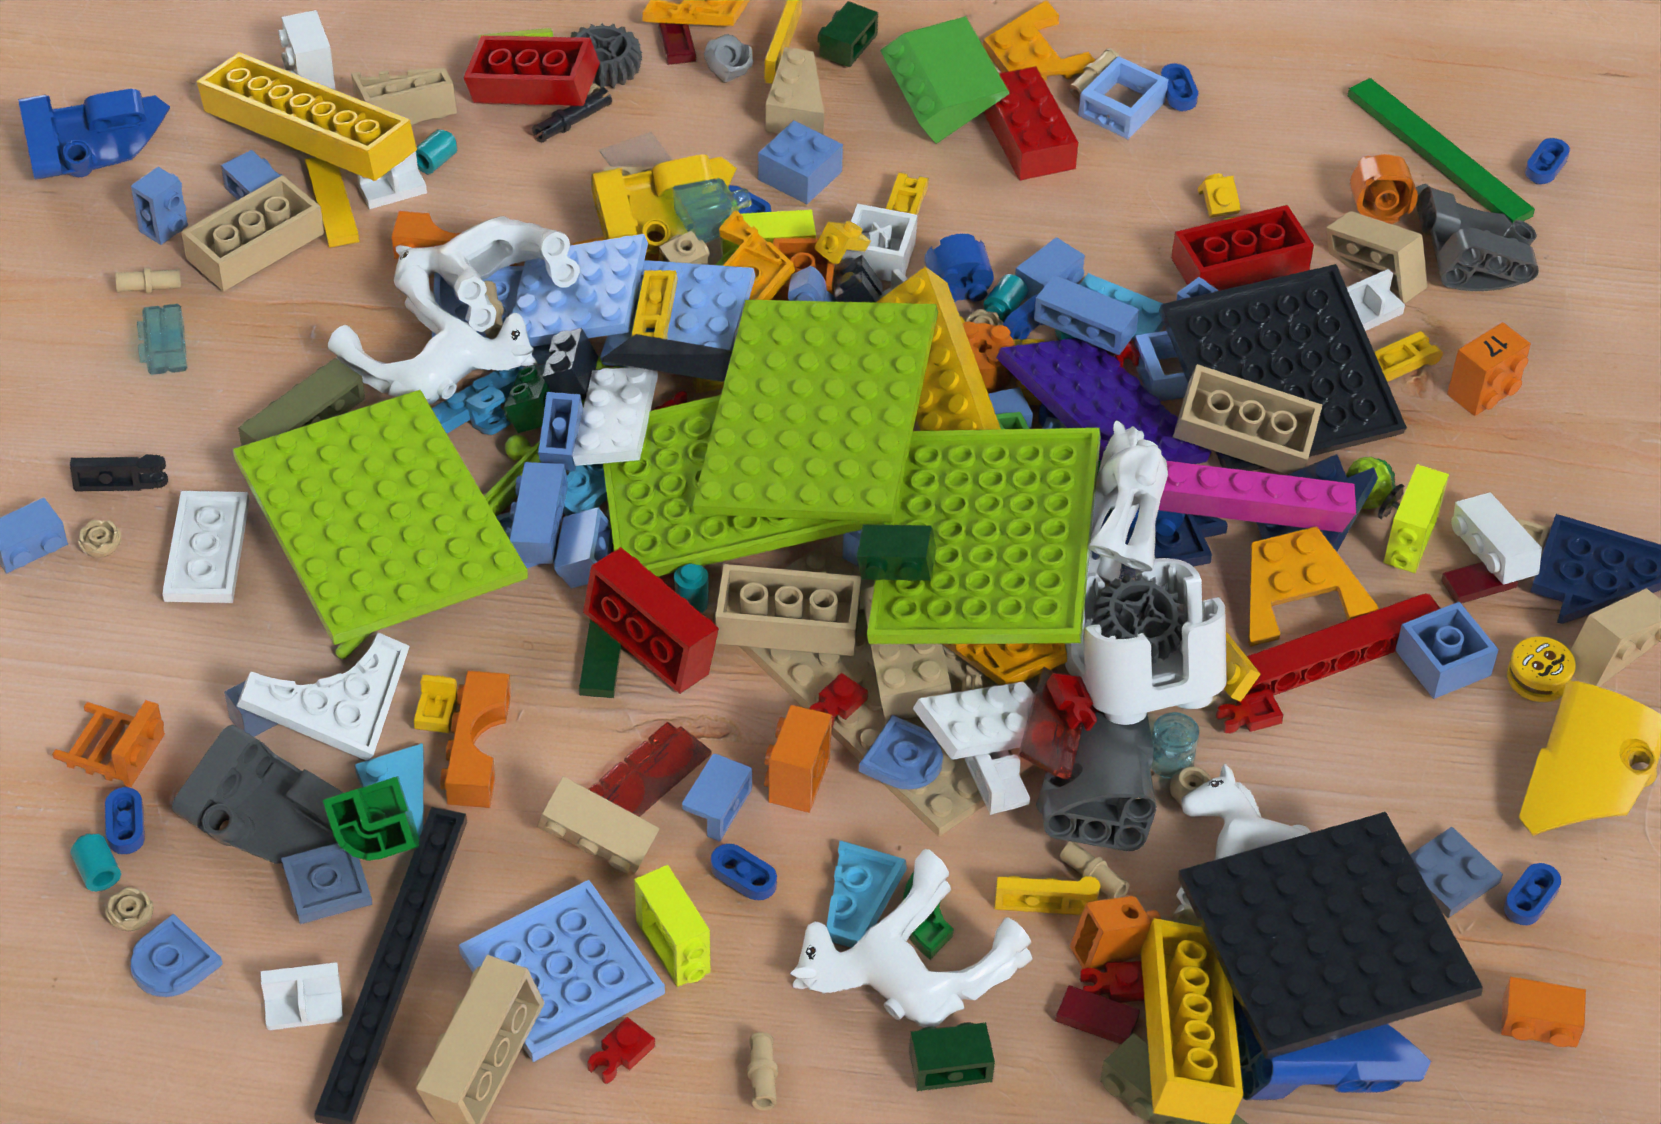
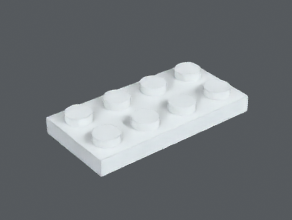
M635 367L604 368L592 371L572 455L575 466L640 460L658 377L657 371Z
M181 491L162 592L164 602L233 603L250 502L248 492Z
M1024 682L919 698L913 707V710L951 760L1053 742L1057 726L1051 714L1046 711L1032 690ZM1058 726L1056 736L1059 738L1062 730Z

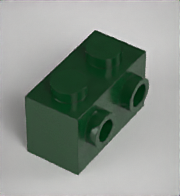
M847 1L840 11L837 10L834 13L832 20L827 26H823L820 29L817 37V42L820 43L819 56L851 67L877 36L878 12Z
M546 364L536 367L534 365L524 367L516 376L504 405V413L507 420L514 425L517 433L542 427L547 392H551L542 377Z
M863 524L857 551L861 579L931 581L936 554L933 528L929 525Z
M964 1022L957 1026L944 1028L925 1027L919 1031L911 1032L909 1055L917 1091L993 1082L995 1059L986 1022L977 1024Z

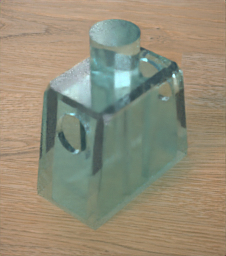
M720 178L673 187L675 212L688 232L692 231L698 240L702 239L705 243L720 237L719 227L734 210L739 212L740 209L751 206V197L746 188L730 192L724 180Z

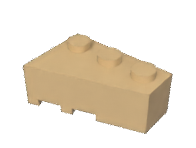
M785 47L766 102L765 131L780 133L792 121H796L824 135V108L814 52Z
M445 68L407 70V75L389 76V71H379V76L361 77L360 72L351 73L355 98L410 119L411 125L429 119H442L447 115L457 113L453 81Z
M1349 211L1326 227L1330 255L1358 274L1363 271L1369 276H1373L1389 269L1393 273L1390 290L1397 294V297L1404 304L1427 288L1422 234L1353 211Z
M1646 588L1589 614L1570 650L1576 663L1574 677L1580 682L1600 687L1657 643L1661 642V599Z
M564 776L561 778L545 807L537 828L576 845L579 849L590 855H598L609 860L608 863L612 867L628 873L629 870L637 872L660 829Z

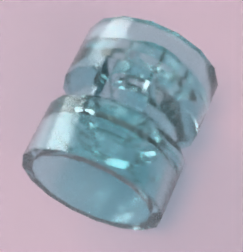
M1171 712L1160 716L1154 723L1152 734L1154 753L1151 768L1156 774L1172 779L1173 775L1180 769L1193 767L1200 730L1197 723L1191 717L1183 713Z

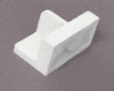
M416 152L376 181L357 174L359 191L369 209L427 193L426 183L418 170Z
M1389 269L1347 287L1365 331L1400 316L1404 312L1405 304L1390 291L1393 273Z
M1008 750L965 757L966 764L990 815L1029 805L1030 797L1019 775L1020 759L1018 755H1010Z
M337 962L261 971V985L265 1000V1018L268 1030L335 1023L343 1020L341 982Z

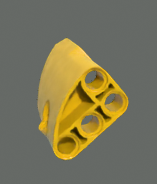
M700 154L666 161L655 165L650 171L622 176V168L592 173L591 191L604 239L644 234L648 242L646 253L659 254V246L667 243L676 235H684L690 231L696 237L706 234L737 168L721 156L709 159L708 155ZM651 231H657L663 235L664 239L659 242H653L648 238L647 234Z
M1579 681L1567 682L1546 748H1541L1519 814L1520 821L1531 835L1535 836L1551 829L1592 819L1627 816L1644 787L1650 786L1657 778V764L1661 754V714L1611 690ZM1644 762L1648 764V766L1642 770H1635L1631 768L1635 763Z

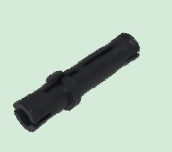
M602 87L587 96L584 106H569L564 110L558 109L554 111L550 118L532 127L534 136L542 132V135L536 139L543 143L559 132L565 133L569 131L575 123L611 105V94L603 98L602 95L609 91Z

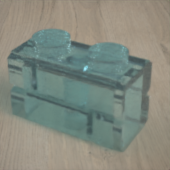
M179 304L163 305V308L159 306L144 307L142 310L143 321H137L139 340H144V343L138 344L140 362L147 363L148 373L151 375L165 374L167 371L171 373L186 371L188 369L186 340L181 306Z

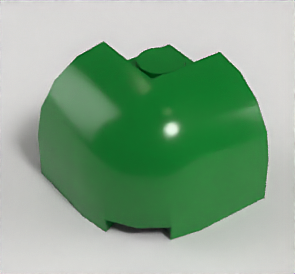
M399 776L322 800L336 841L340 848H343L353 857L366 861L378 860L419 846L412 811L409 810Z

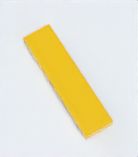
M802 0L786 1L765 57V83L773 84L784 48H789L802 13Z
M317 157L305 159L316 203L321 206L323 228L329 248L360 242L339 166Z

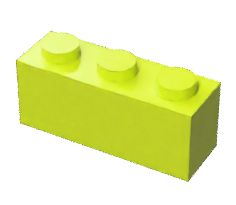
M812 210L741 214L747 224L751 227L754 226L758 230V234L772 244L774 238H816ZM731 214L720 215V226ZM720 237L722 256L729 251L739 248V245Z

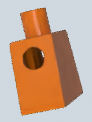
M1134 896L1088 902L1085 904L1069 947L1083 969L1095 968L1099 971L1103 970L1106 963L1124 962L1137 957L1141 953V948L1153 918L1161 919V916L1155 909L1145 912L1138 899Z

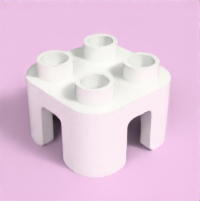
M1170 558L1155 559L1154 568L1150 572L1135 569L1136 577L1142 573L1145 581L1149 582L1151 578L1156 577V584L1161 587L1168 583L1167 592L1169 594L1178 593L1176 603L1185 604V611L1182 615L1187 616V623H1184L1182 626V641H1180L1178 649L1170 653L1169 657L1164 661L1158 658L1157 662L1153 665L1151 662V643L1143 633L1137 634L1138 637L1130 639H1116L1115 636L1108 638L1101 635V626L1092 622V615L1096 599L1099 598L1102 589L1105 588V583L1097 573H1088L1081 643H1065L1067 652L1065 666L1071 675L1082 677L1092 699V705L1103 712L1110 722L1121 725L1134 724L1143 720L1147 712L1172 706L1184 709L1202 708L1210 704L1213 696L1220 693L1226 686L1225 605L1219 597L1202 601L1200 574L1187 562ZM1141 612L1139 613V615H1138V617H1137V618L1139 619L1138 624H1137L1138 627L1140 626V624H1141V622H1142V621L1140 620L1141 615H1142Z

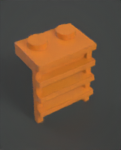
M145 700L134 717L87 702L84 710L94 714L69 753L55 749L52 754L53 759L66 762L69 768L74 769L75 766L84 768L87 774L93 775L94 772L103 774L106 780L112 781L115 778L124 781L125 786L132 787L165 735L164 722L161 719L159 705ZM107 718L113 720L89 758H83L82 755ZM129 725L112 750V758L107 765L101 764L124 726Z

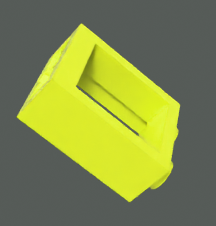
M1419 464L1416 465L1394 517L1383 563L1416 573L1438 519L1449 474Z
M667 864L634 879L636 922L673 982L679 987L688 982L694 983L701 980L706 974L710 973V929L669 865Z

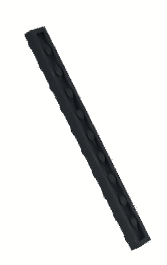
M435 807L430 809L419 838V846L415 848L314 1113L317 1123L355 1124L466 827L467 816L465 813Z

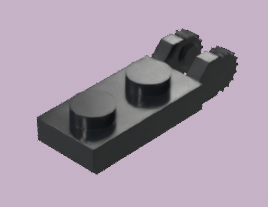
M146 454L141 458L95 457L71 458L70 471L75 492L141 491V489L162 488L168 482V476L166 472H163V469L166 467L165 458L157 454Z

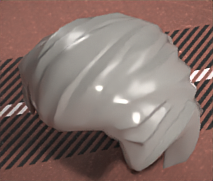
M726 34L707 43L704 51V60H706L711 72L716 74L723 82H729L745 75L748 69L752 67V48L741 43L735 36Z

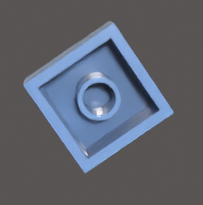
M792 121L758 153V180L808 204L842 172L843 144L796 121Z
M1460 601L1402 624L1395 649L1433 699L1491 676L1499 650Z

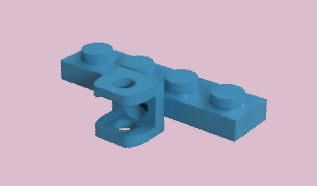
M524 366L513 368L509 371L495 370L489 375L475 380L472 385L458 393H454L449 399L433 407L432 410L445 432H451L470 419L473 428L487 435H494L511 425L512 422L507 420L500 404L506 402L505 398L509 396L516 376Z

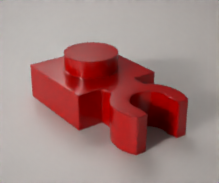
M840 673L819 693V701L811 705L809 709L831 714L832 728L834 718L837 715L846 720L868 700V690L843 673Z
M1053 673L1046 681V684L1057 709L1067 711L1066 722L1071 729H1075L1082 722L1086 731H1090L1097 722V718L1094 712L1089 709L1093 702L1082 677Z
M1270 689L1247 694L1241 702L1237 700L1236 706L1223 704L1217 708L1216 713L1217 719H1232L1224 722V733H1234L1241 725L1245 724L1249 732L1282 724L1284 716Z
M1142 961L1106 963L1105 972H1100L1095 968H1084L1080 972V982H1092L1094 984L1093 986H1083L1085 991L1099 996L1101 994H1108L1109 999L1116 1002L1145 1001Z
M626 1017L601 1040V1049L604 1051L596 1052L588 1059V1070L593 1072L598 1066L608 1067L602 1073V1082L608 1084L615 1079L617 1068L620 1065H623L630 1071L655 1047V1038L629 1017Z

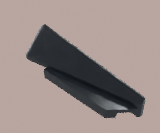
M635 334L605 355L602 362L724 383L732 350Z

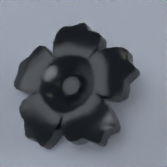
M1403 484L1397 485L1385 498L1379 509L1378 518L1387 517L1393 507L1398 510L1400 503L1397 501L1404 494L1403 488L1405 486Z

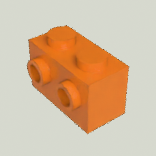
M1510 976L1503 996L1501 1035L1511 1036L1523 1041L1534 1040L1551 1043L1557 1047L1569 1046L1577 1048L1585 1028L1586 989Z

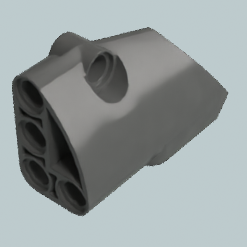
M1426 183L1416 187L1418 194L1416 206L1423 233L1431 235L1441 281L1444 286L1464 291H1492L1524 284L1537 277L1539 268L1534 249L1530 246L1536 239L1537 234L1531 225L1521 220H1516L1512 224L1505 214L1485 212L1464 206L1456 202L1453 194L1432 188Z
M1099 711L1095 713L1097 722L1090 731H1086L1081 722L1075 729H1070L1059 738L1058 755L1057 741L1051 747L1036 807L1042 813L1044 830L1050 837L1122 851H1135L1145 844L1156 813V801L1150 772L1154 751L1148 714L1140 722L1121 725L1110 722L1105 717V714Z
M229 725L219 734L177 793L172 804V810L183 819L215 838L221 844L233 846L278 864L282 863L281 858L338 843L333 835L322 800L342 794L343 792L308 770L304 769L302 771L272 752L263 742L239 727ZM229 820L227 827L220 831L221 824Z

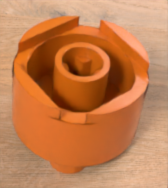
M1381 154L1362 157L1351 175L1350 188L1357 210L1362 215L1394 224L1400 221L1399 217L1406 212L1409 215L1416 206L1418 199L1417 190L1409 167L1401 156Z
M970 321L962 323L988 394L996 392V389L1003 385L1004 388L1008 386L1012 373L996 357L1002 347L1015 346L1010 336V330L1003 325L995 326Z

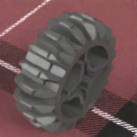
M602 22L600 26L590 24V27L587 29L580 27L579 32H571V37H588L592 40L600 62L593 80L594 84L599 85L601 88H604V86L615 88L616 84L625 85L626 80H633L634 74L639 73L642 61L639 39L634 37L633 32H626L625 27L616 28L615 24L604 26Z
M1141 573L1136 577L1135 581L1127 574L1121 581L1115 578L1109 587L1103 588L1094 604L1092 622L1096 625L1099 624L1101 626V635L1108 638L1115 636L1116 639H1130L1138 637L1137 634L1143 633L1151 643V662L1153 665L1157 662L1158 658L1164 661L1169 657L1170 653L1178 649L1180 641H1182V626L1184 623H1187V616L1182 615L1185 611V604L1176 603L1178 593L1169 594L1167 592L1168 583L1160 587L1156 584V577L1151 578L1148 582L1144 580ZM1141 612L1142 615H1141L1140 620H1141L1142 622H1141L1140 626L1138 627L1137 624H1138L1139 619H1138L1137 617H1138L1139 613Z

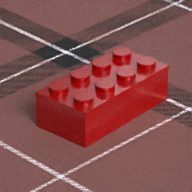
M481 35L463 78L474 103L584 106L600 62L592 40L588 37Z
M1037 66L999 73L1010 94L983 113L1019 181L1076 169L1079 142Z
M1284 205L1175 231L1171 259L1187 285L1200 277L1215 289L1221 291L1310 270L1314 244L1289 206Z
M622 547L591 565L583 613L679 694L709 675L719 628L712 620L702 615L685 598L673 591L661 578L655 576L637 558L632 557Z

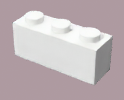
M1491 492L1455 502L1454 516L1451 519L1454 533L1464 540L1471 552L1484 562L1488 571L1493 573L1503 585L1539 575L1542 547Z

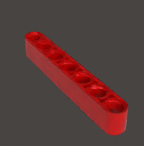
M1425 593L1249 655L1247 658L1259 671L1260 676L1247 694L1270 689L1274 696L1396 652L1395 649L1402 624L1441 608L1430 594Z

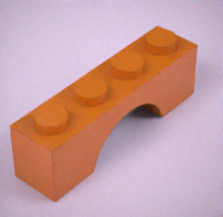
M399 211L392 233L394 259H399L396 246L402 245L411 248L435 247L446 244L461 233H451L440 229L433 223L430 213ZM518 263L511 264L509 266H518Z
M467 671L465 685L459 684L457 705L461 706L459 712L453 713L451 726L452 733H455L454 740H448L446 747V761H449L448 769L442 768L440 777V789L446 790L447 805L491 807L496 780L494 758L481 752L474 744L477 738L489 728L506 723L511 700L509 674Z

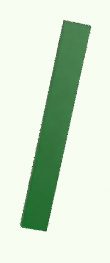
M1368 78L1349 88L1347 96L1490 212L1505 214L1512 224L1516 220L1526 221L1533 217L1534 207L1372 78Z

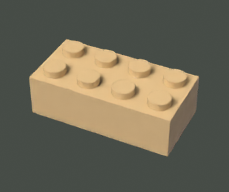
M282 175L181 233L186 259L224 292L323 235L324 229L321 206Z
M1197 364L1186 389L1173 438L1275 471L1290 474L1304 468L1308 461L1322 404Z
M724 564L715 616V625L719 628L716 644L854 656L860 609L861 576Z
M874 586L861 589L867 627L869 625ZM871 644L886 723L892 715L901 719L917 717L918 715L913 710V707L919 698L952 693L943 644Z
M487 955L482 965L474 970L469 990L464 999L459 1000L456 1004L451 1024L446 1033H442L438 1038L435 1054L429 1065L421 1070L417 1080L416 1090L436 1122L441 1124H483L545 1004L528 968Z

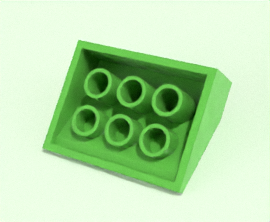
M966 16L904 33L880 50L920 126L936 144L1010 94Z

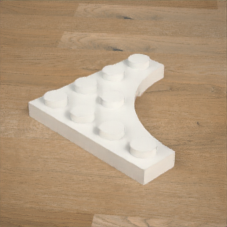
M377 633L367 653L354 667L343 674L339 673L331 677L319 679L315 684L296 685L295 681L274 679L251 671L246 679L237 707L363 760H371L410 646Z

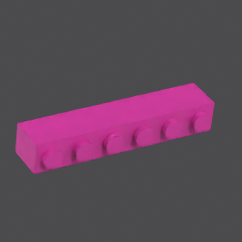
M1166 461L1168 477L1158 509L1160 511L1302 528L1317 526L1319 530L1343 532L1356 515L1355 484Z

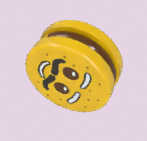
M1542 636L1529 637L1520 641L1514 647L1507 668V679L1511 687L1528 700L1535 702L1555 701L1563 696L1567 682L1572 681L1576 668L1575 659L1571 651L1555 639Z

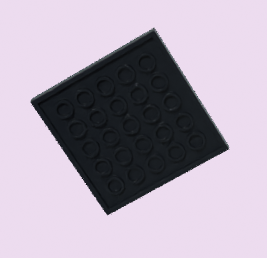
M1337 264L1161 304L1159 308V313L1188 383L1198 364L1322 404L1309 457L1401 435L1407 429ZM1215 451L1222 468L1246 471L1266 468Z
M1386 812L1179 870L1178 880L1266 1060L1482 995L1483 986Z

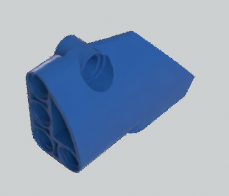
M124 89L91 95L84 100L82 105L59 109L52 108L50 97L46 96V94L18 99L34 179L38 180L67 174L74 177H85L94 169L132 160L154 135L168 113L170 106L155 95L142 97L140 91L136 89Z
M1232 993L1243 1087L1242 1098L1245 1100L1284 1099L1302 1085H1334L1335 1091L1342 1093L1385 1092L1399 1087L1404 1082L1422 1081L1430 1066L1431 1061L1413 1043L1388 1024L1266 1060L1235 994Z

